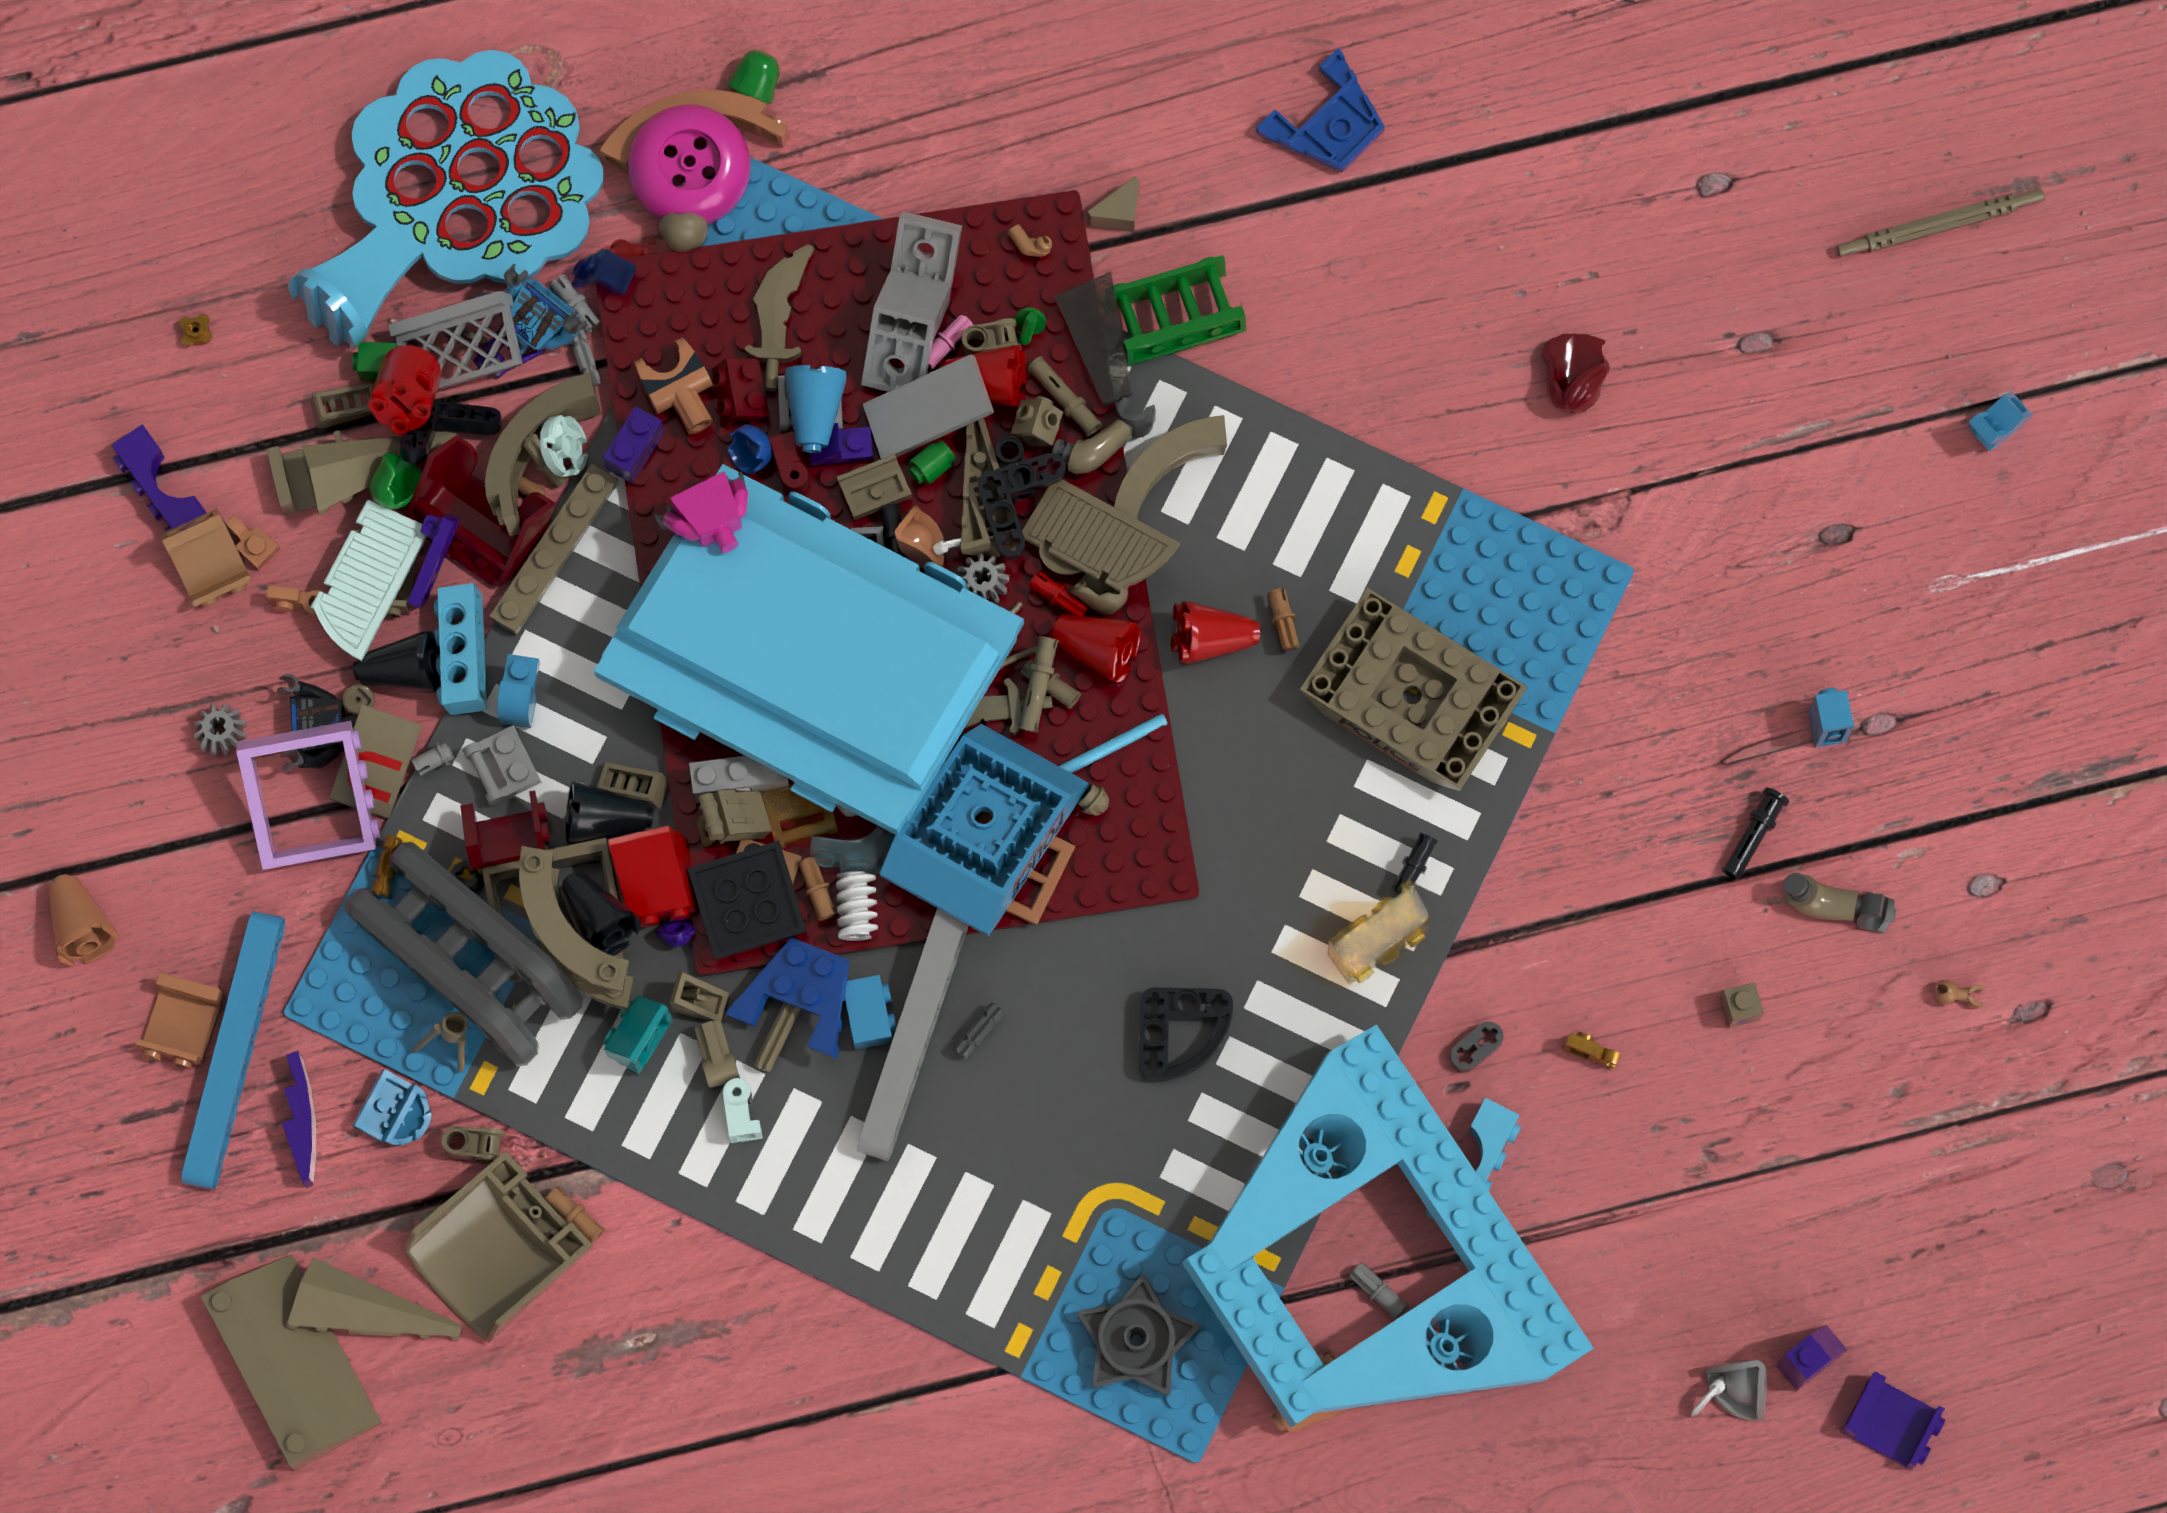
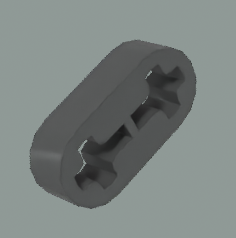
M1484 1022L1476 1027L1452 1048L1450 1054L1452 1067L1462 1073L1474 1070L1501 1046L1504 1037L1501 1027L1494 1022ZM1485 1030L1487 1033L1494 1031L1496 1033L1494 1037L1496 1043L1492 1044L1488 1041L1480 1047L1478 1043L1483 1038L1482 1031ZM1471 1048L1475 1049V1052L1470 1056V1064L1465 1061L1462 1063L1457 1061L1459 1058L1458 1051L1461 1050L1463 1053H1467Z

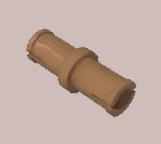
M559 1186L555 1187L545 1198L550 1206L565 1219L564 1221L567 1224L572 1222L591 1244L605 1231V1228L601 1227L584 1211L585 1207L582 1204L577 1205Z

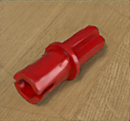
M1041 571L1035 574L1028 586L1050 601L1052 607L1057 605L1070 615L1084 616L1088 610V606L1066 590V585H1059Z

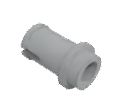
M438 742L436 743L437 747L411 758L420 776L443 764L450 765L454 755L447 742L442 744Z

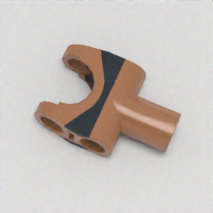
M681 337L674 341L680 359L678 365L672 371L658 373L649 365L647 366L642 358L635 361L634 364L644 392L655 412L660 414L674 407L689 434H696L706 429L713 422L698 394L712 387L713 384L698 355L688 342Z

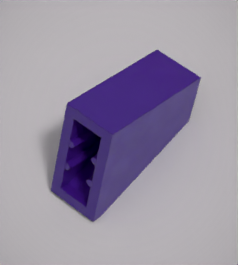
M1826 1325L1811 1333L1793 1347L1776 1366L1798 1391L1843 1355L1847 1349Z

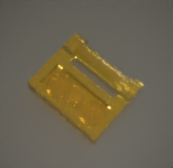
M793 785L762 793L774 840L780 841L782 848L786 847V843L829 832V835L838 833L833 812L831 813L791 791ZM820 812L824 814L825 820L782 832L780 823Z

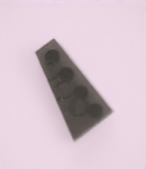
M1110 271L1054 296L1104 408L1121 401L1123 397L1128 398L1132 396L1113 278Z

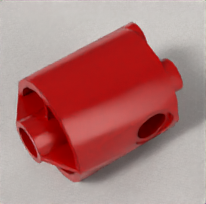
M413 345L398 346L389 350L382 358L368 404L370 411L376 419L398 435H403L407 431L423 426L430 417L441 380L440 364L431 353Z

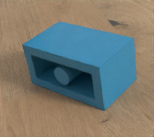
M1837 688L1823 689L1818 692L1819 695H1815L1808 710L1815 748L1846 743L1854 728L1847 690L1837 691Z
M880 975L847 981L845 1001L855 1050L892 1043L891 1033H895L897 1027L894 1013L887 1015L885 1003L891 1002L888 983L881 984Z

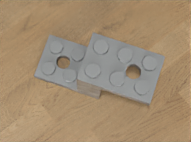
M904 211L901 212L891 270L874 305L861 385L890 392L927 374L932 343L949 305L962 231L961 225ZM919 244H930L933 247L934 252H923L920 249ZM897 358L904 363L905 367L896 368L891 365L889 360Z

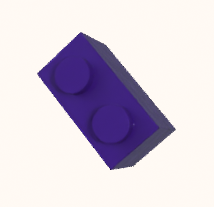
M635 406L603 456L605 468L633 484L665 433L662 421Z

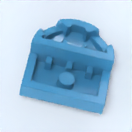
M382 1069L351 1126L385 1144L403 1145L415 1141L426 1132L431 1121V1111L426 1098L427 1095L417 1085H412L391 1072Z

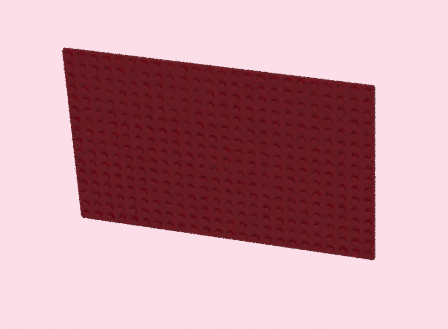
M1071 190L916 214L962 226L949 305L937 333H943L960 315L966 316L973 325H978L1000 319H1015L1017 312L1023 308L1039 310L1046 318V325L1042 332L1032 335L1028 345H1023L1018 341L1021 330L1017 327L1015 328L1017 342L1021 344L1022 351L1025 352L1027 367L1034 359L1042 356L1045 362L1073 393L1086 401L1085 406L1102 422L1101 428L1092 436L1087 437L1072 418H1067L1063 413L1053 446L1031 447L1021 441L1025 460L1052 453L1058 439L1064 440V444L1067 445L1068 442L1076 444L1078 440L1085 441L1092 438L1118 420L1079 192ZM899 217L701 246L687 252L668 251L602 261L594 265L593 269L617 433L635 406L660 419L665 432L633 484L624 480L640 588L672 537L676 535L670 529H661L654 514L664 515L667 512L665 509L667 505L674 512L670 498L715 476L722 464L741 472L733 463L727 449L734 440V437H730V434L737 428L750 424L760 428L768 438L788 432H780L778 380L777 391L769 392L765 390L766 363L764 362L759 363L769 417L764 421H736L729 427H723L721 416H719L717 411L716 389L712 386L698 394L713 422L706 429L696 434H689L674 407L660 414L655 412L644 392L634 362L642 358L647 366L649 365L658 373L672 371L676 368L680 359L674 341L681 337L688 342L698 355L711 381L713 368L725 358H750L745 353V347L751 345L754 348H761L762 330L757 306L753 298L765 275L784 257L790 258L797 249L805 245H811L814 248V252L808 260L796 292L791 293L787 298L791 312L788 322L784 323L786 325L785 349L799 347L802 355L788 364L779 363L778 376H784L787 367L810 365V369H820V366H828L846 371L847 381L842 395L843 429L870 427L863 403L879 397L888 391L863 386L861 383L874 305L891 270ZM1019 224L1029 238H1038L1043 235L1048 236L1052 241L1050 253L1044 257L1023 255L1007 233L1012 227ZM919 244V247L923 252H934V249L930 244ZM971 339L967 342L974 348L983 345V342L979 339ZM961 341L955 346L956 350L954 352L950 351L934 369L928 367L927 374L939 369L941 365L944 366L947 359L963 356ZM897 358L889 360L891 365L896 368L905 367L904 363ZM1027 370V384L1022 383L1020 393H1025L1024 400L1035 399L1036 396L1045 397L1053 402V406L1064 412L1060 404ZM991 402L994 413L984 417V421L994 452L997 442L1001 438L1013 436L1011 431L1018 407ZM967 425L896 457L912 494V498L897 503L900 506L901 519L903 520L910 510L917 505L920 511L930 516L939 526L945 542L961 539ZM872 430L873 460L811 466L810 453L803 452L802 449L797 450L800 463L806 467L809 477L808 488L801 495L825 507L831 515V520L850 530L851 528L884 526L880 511L854 520L837 481V476L881 460ZM939 440L943 441L955 456V460L951 463L952 467L931 484L926 485L923 482L918 484L908 472V469L911 468L909 460L932 442L936 444ZM1123 446L1099 468L1089 473L1078 475L1070 473L1066 465V473L1062 480L1114 507L1117 493L1127 474ZM1010 447L1001 451L1002 456L1007 459H1013L1018 455L1017 451ZM773 453L770 462L763 469L752 475L743 473V475L782 494L784 502L789 504L787 498L789 493L782 486ZM1051 461L1047 463V468L1038 471V465L1033 466L1036 472V481L1041 480L1040 473L1050 471L1051 475H1056L1057 468L1060 465L1054 466ZM1049 486L1034 490V496L1025 500L1012 501L1022 530ZM877 536L866 537L877 543ZM1026 540L1025 550L1020 558L1007 560L1000 556L996 557L995 565L1003 563L1005 565L1003 574L1009 575V582L1003 584L1007 587V593L1005 595L998 594L999 602L996 605L1010 611L1018 602L1023 604L1016 615L1024 619V625L1018 633L1017 641L1007 657L1037 646L1039 636L1052 638L1049 635V630L1055 618L1059 619L1063 614L1070 615L1057 605L1052 607L1050 601L1028 587L1038 571L1043 572L1059 585H1066V590L1070 593L1071 589L1085 574L1083 571L1073 575H1061L1053 572L1043 563L1039 554V547ZM961 547L948 548L943 568L960 576L958 568L960 566L967 567L966 559L970 557L974 562H978V556L962 554ZM919 567L920 572L925 574L924 569ZM984 576L981 580L977 579V584L981 585L983 581L988 582V577ZM1146 579L1128 587V598L1125 604L1114 614L1104 616L1088 607L1084 615L1086 617L1132 621L1137 623L1136 626L1140 627L1141 634L1136 657H1129L1126 665L1130 666L1131 669L1119 683L1110 681L1057 646L1052 668L1055 669L1054 674H1060L1059 678L1081 693L1078 701L1071 709H1068L1066 705L1051 696L1053 708L1042 709L1038 733L1020 729L1015 736L1010 734L1012 719L990 722L981 720L979 724L964 728L949 753L950 755L964 734L983 724L1059 766L1160 714H1163L1166 718V726L1162 725L1146 736L1072 773L1089 784L1093 783L1096 787H1103L1108 795L1109 804L1107 810L1097 816L1083 813L1080 810L1081 806L1077 804L1055 836L1075 845L1076 848L1039 923L1191 900L1199 895ZM1035 654L1006 665L999 670L984 696L1009 695L1008 689L1004 685V680L1009 678L1018 688L1020 699H1025L1030 680L1023 676L1021 671L1030 659H1035ZM660 722L675 829L688 840L692 867L736 854L741 840L724 841L723 843L716 840L709 847L703 846L697 826V820L702 813H700L699 809L700 804L695 803L689 763L745 755L701 732L693 740ZM789 778L790 791L762 794L772 831L764 839H754L752 841L765 845L780 841L784 851L800 855L803 859L815 857L824 882L829 883L830 887L827 889L836 912L837 907L841 905L837 901V894L841 891L836 888V882L840 878L836 875L843 872L856 871L876 875V880L868 882L867 886L876 888V892L869 894L868 898L877 900V905L868 907V910L877 912V917L870 919L869 923L878 925V929L869 932V935L872 936L870 939L847 941L838 938V932L843 929L838 926V919L842 917L837 913V915L829 919L817 920L809 895L805 894L807 887L799 868L793 887L807 933L792 938L836 955L927 940L937 908L880 876L895 834L859 815L847 817L837 807L831 813L793 793L791 788L794 785V781ZM978 813V814L976 815V817H975V820H976V821H977V819H978L980 813ZM1047 848L1033 870L1047 876L1058 852ZM1027 878L1013 900L1031 908L1042 884ZM699 905L698 912L689 913V919L693 921L695 933L691 938L696 971L700 976L767 966L789 940L785 939L715 961ZM1005 911L993 931L1032 925V923ZM968 926L966 935L981 933Z

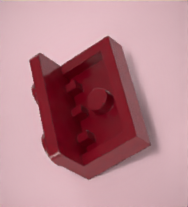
M725 358L713 368L712 384L716 389L717 411L719 416H721L723 427H729L736 421H764L769 417L759 359Z

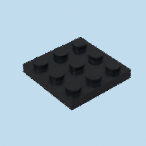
M780 841L687 868L715 961L807 933Z

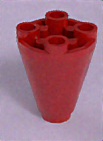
M1191 601L1175 603L1173 606V620L1176 622V633L1171 634L1170 648L1172 652H1178V658L1181 663L1192 664L1249 649L1251 645H1258L1260 626L1257 620H1251L1250 617Z

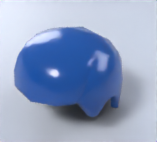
M746 424L730 434V437H734V440L727 448L733 463L741 472L747 475L755 474L770 462L772 456L771 443L767 435L760 428Z

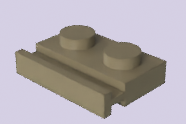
M895 454L837 476L838 484L841 487L854 520L880 511L886 505L897 504L912 498L911 491Z

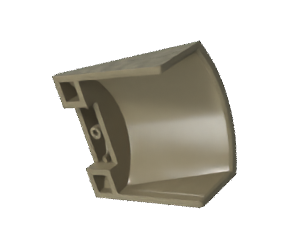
M506 1151L415 1227L402 1247L410 1262L436 1295L460 1320L488 1343L593 1246L572 1222L567 1224L526 1180L527 1173Z

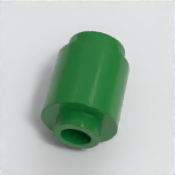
M939 440L936 444L932 442L909 460L911 468L908 469V472L918 484L923 482L929 485L952 467L951 463L955 460V456L943 441Z

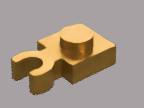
M1577 1032L1576 1035L1569 1034L1563 1051L1615 1069L1621 1053L1600 1047V1044L1594 1042L1595 1038L1586 1033Z

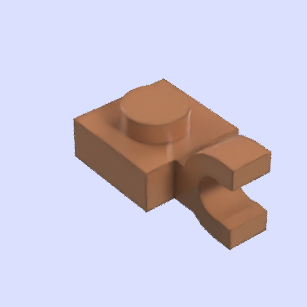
M235 515L225 523L227 529L240 540L236 545L238 552L258 571L280 550L279 545L257 525L249 531Z
M268 585L267 599L270 605L274 606V609L282 612H292L293 608L302 609L304 607L309 616L318 618L315 610L311 609L310 605L320 590L302 592L298 588Z

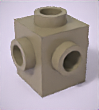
M1036 396L1035 399L1021 400L1016 412L1011 435L1031 447L1053 446L1063 411L1053 406V402L1045 397Z

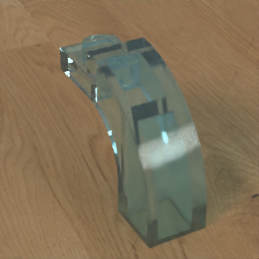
M877 826L868 836L853 841L812 836L810 854L811 857L816 858V863L819 866L826 868L840 867V873L859 871L875 875L881 872L895 834Z

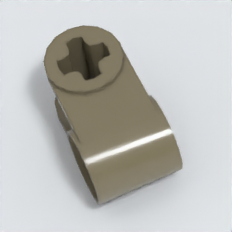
M1007 318L967 327L962 334L961 341L963 356L1010 345H1021L1017 342L1015 332L1017 321ZM971 339H979L983 342V345L974 348L967 342Z
M452 1126L443 1133L442 1146L446 1155L451 1159L490 1165L499 1157L501 1138L505 1137V1131L486 1127ZM455 1136H461L466 1139L465 1145L459 1150H453L448 1147L449 1141Z

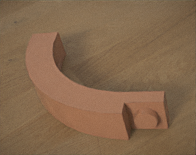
M698 90L674 94L643 107L619 125L599 151L602 162L628 174L630 147L642 125L653 115L664 109L686 104L700 105L716 110L731 120L737 128L756 134L784 148L788 141L789 135L786 124L781 119L775 116L767 117L768 110L765 102L735 92Z

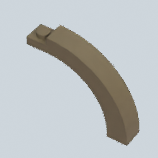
M590 372L561 382L529 402L508 423L493 447L486 469V498L493 515H497L500 526L506 525L510 537L518 535L521 530L517 503L518 488L523 472L532 459L524 448L523 440L533 433L537 434L540 438L543 424L550 417L563 415V417L571 416L577 422H580L584 419L601 415L597 390Z
M1224 415L1207 417L1186 423L1153 442L1130 467L1119 488L1114 507L1137 519L1147 494L1167 473L1194 459L1224 455L1227 447Z

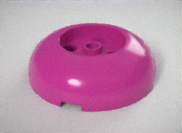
M692 104L677 105L656 113L639 129L629 151L628 176L632 190L642 206L660 219L670 213L681 214L689 212L702 216L708 224L714 223L728 215L738 205L750 179V154L743 135L726 116L705 106ZM697 138H703L706 140L707 146L703 150H698L694 147V141ZM667 146L675 147L677 155L673 158H668L664 154V149ZM691 158L696 163L692 167H687L684 164L685 159ZM704 168H713L715 176L712 179H705L702 176ZM681 175L686 180L685 185L675 187L672 183L674 176Z

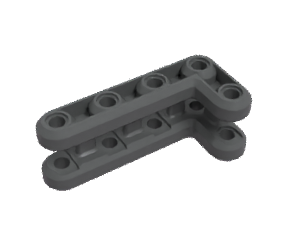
M401 843L390 855L389 865L398 875L402 874L409 881L412 889L395 907H391L382 899L378 900L368 888L357 889L346 900L345 912L363 930L468 1018L510 1063L516 1067L528 1065L538 1054L539 1043L525 1027L524 1022L541 1004L543 1006L547 1005L560 1020L571 1019L582 1007V994L548 954L415 843ZM428 904L434 905L441 912L445 911L453 919V924L436 942H432L424 934L419 935L411 926V922ZM470 939H474L482 947L486 945L495 955V959L478 977H473L466 970H460L453 962L455 954ZM512 974H515L529 988V992L511 1010L510 1008H505L496 999L495 992Z

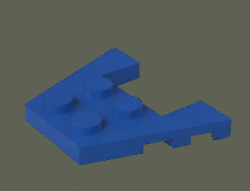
M1337 48L1319 66V71L1340 90L1300 129L1295 128L1278 111L1274 110L1256 127V133L1343 172L1384 132L1385 126L1368 96L1361 89L1353 70L1349 68L1345 61L1344 54Z
M790 938L728 1009L726 1015L755 1027L768 997L817 1015L820 1019L807 1046L811 1050L836 1059L839 1051L837 1046L838 1032H841L842 1020L840 1019L842 1001H845L850 962L844 957Z

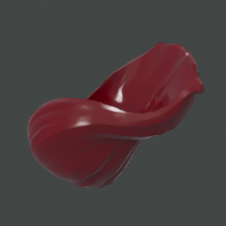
M1566 333L1554 337L1544 344L1541 349V356L1548 369L1547 394L1556 408L1563 412L1577 414L1587 411L1596 403L1600 396L1603 382L1610 370V365L1602 353V346L1606 343L1604 339H1599L1589 334Z

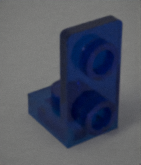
M605 249L580 259L576 263L572 275L575 276L572 286L578 288L596 281L621 296L626 293L637 266Z

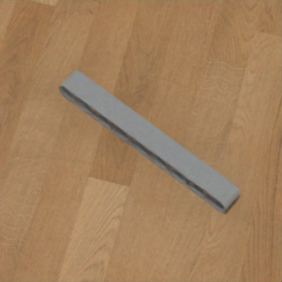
M938 908L857 1145V1152L885 1161H889L968 929L967 924Z

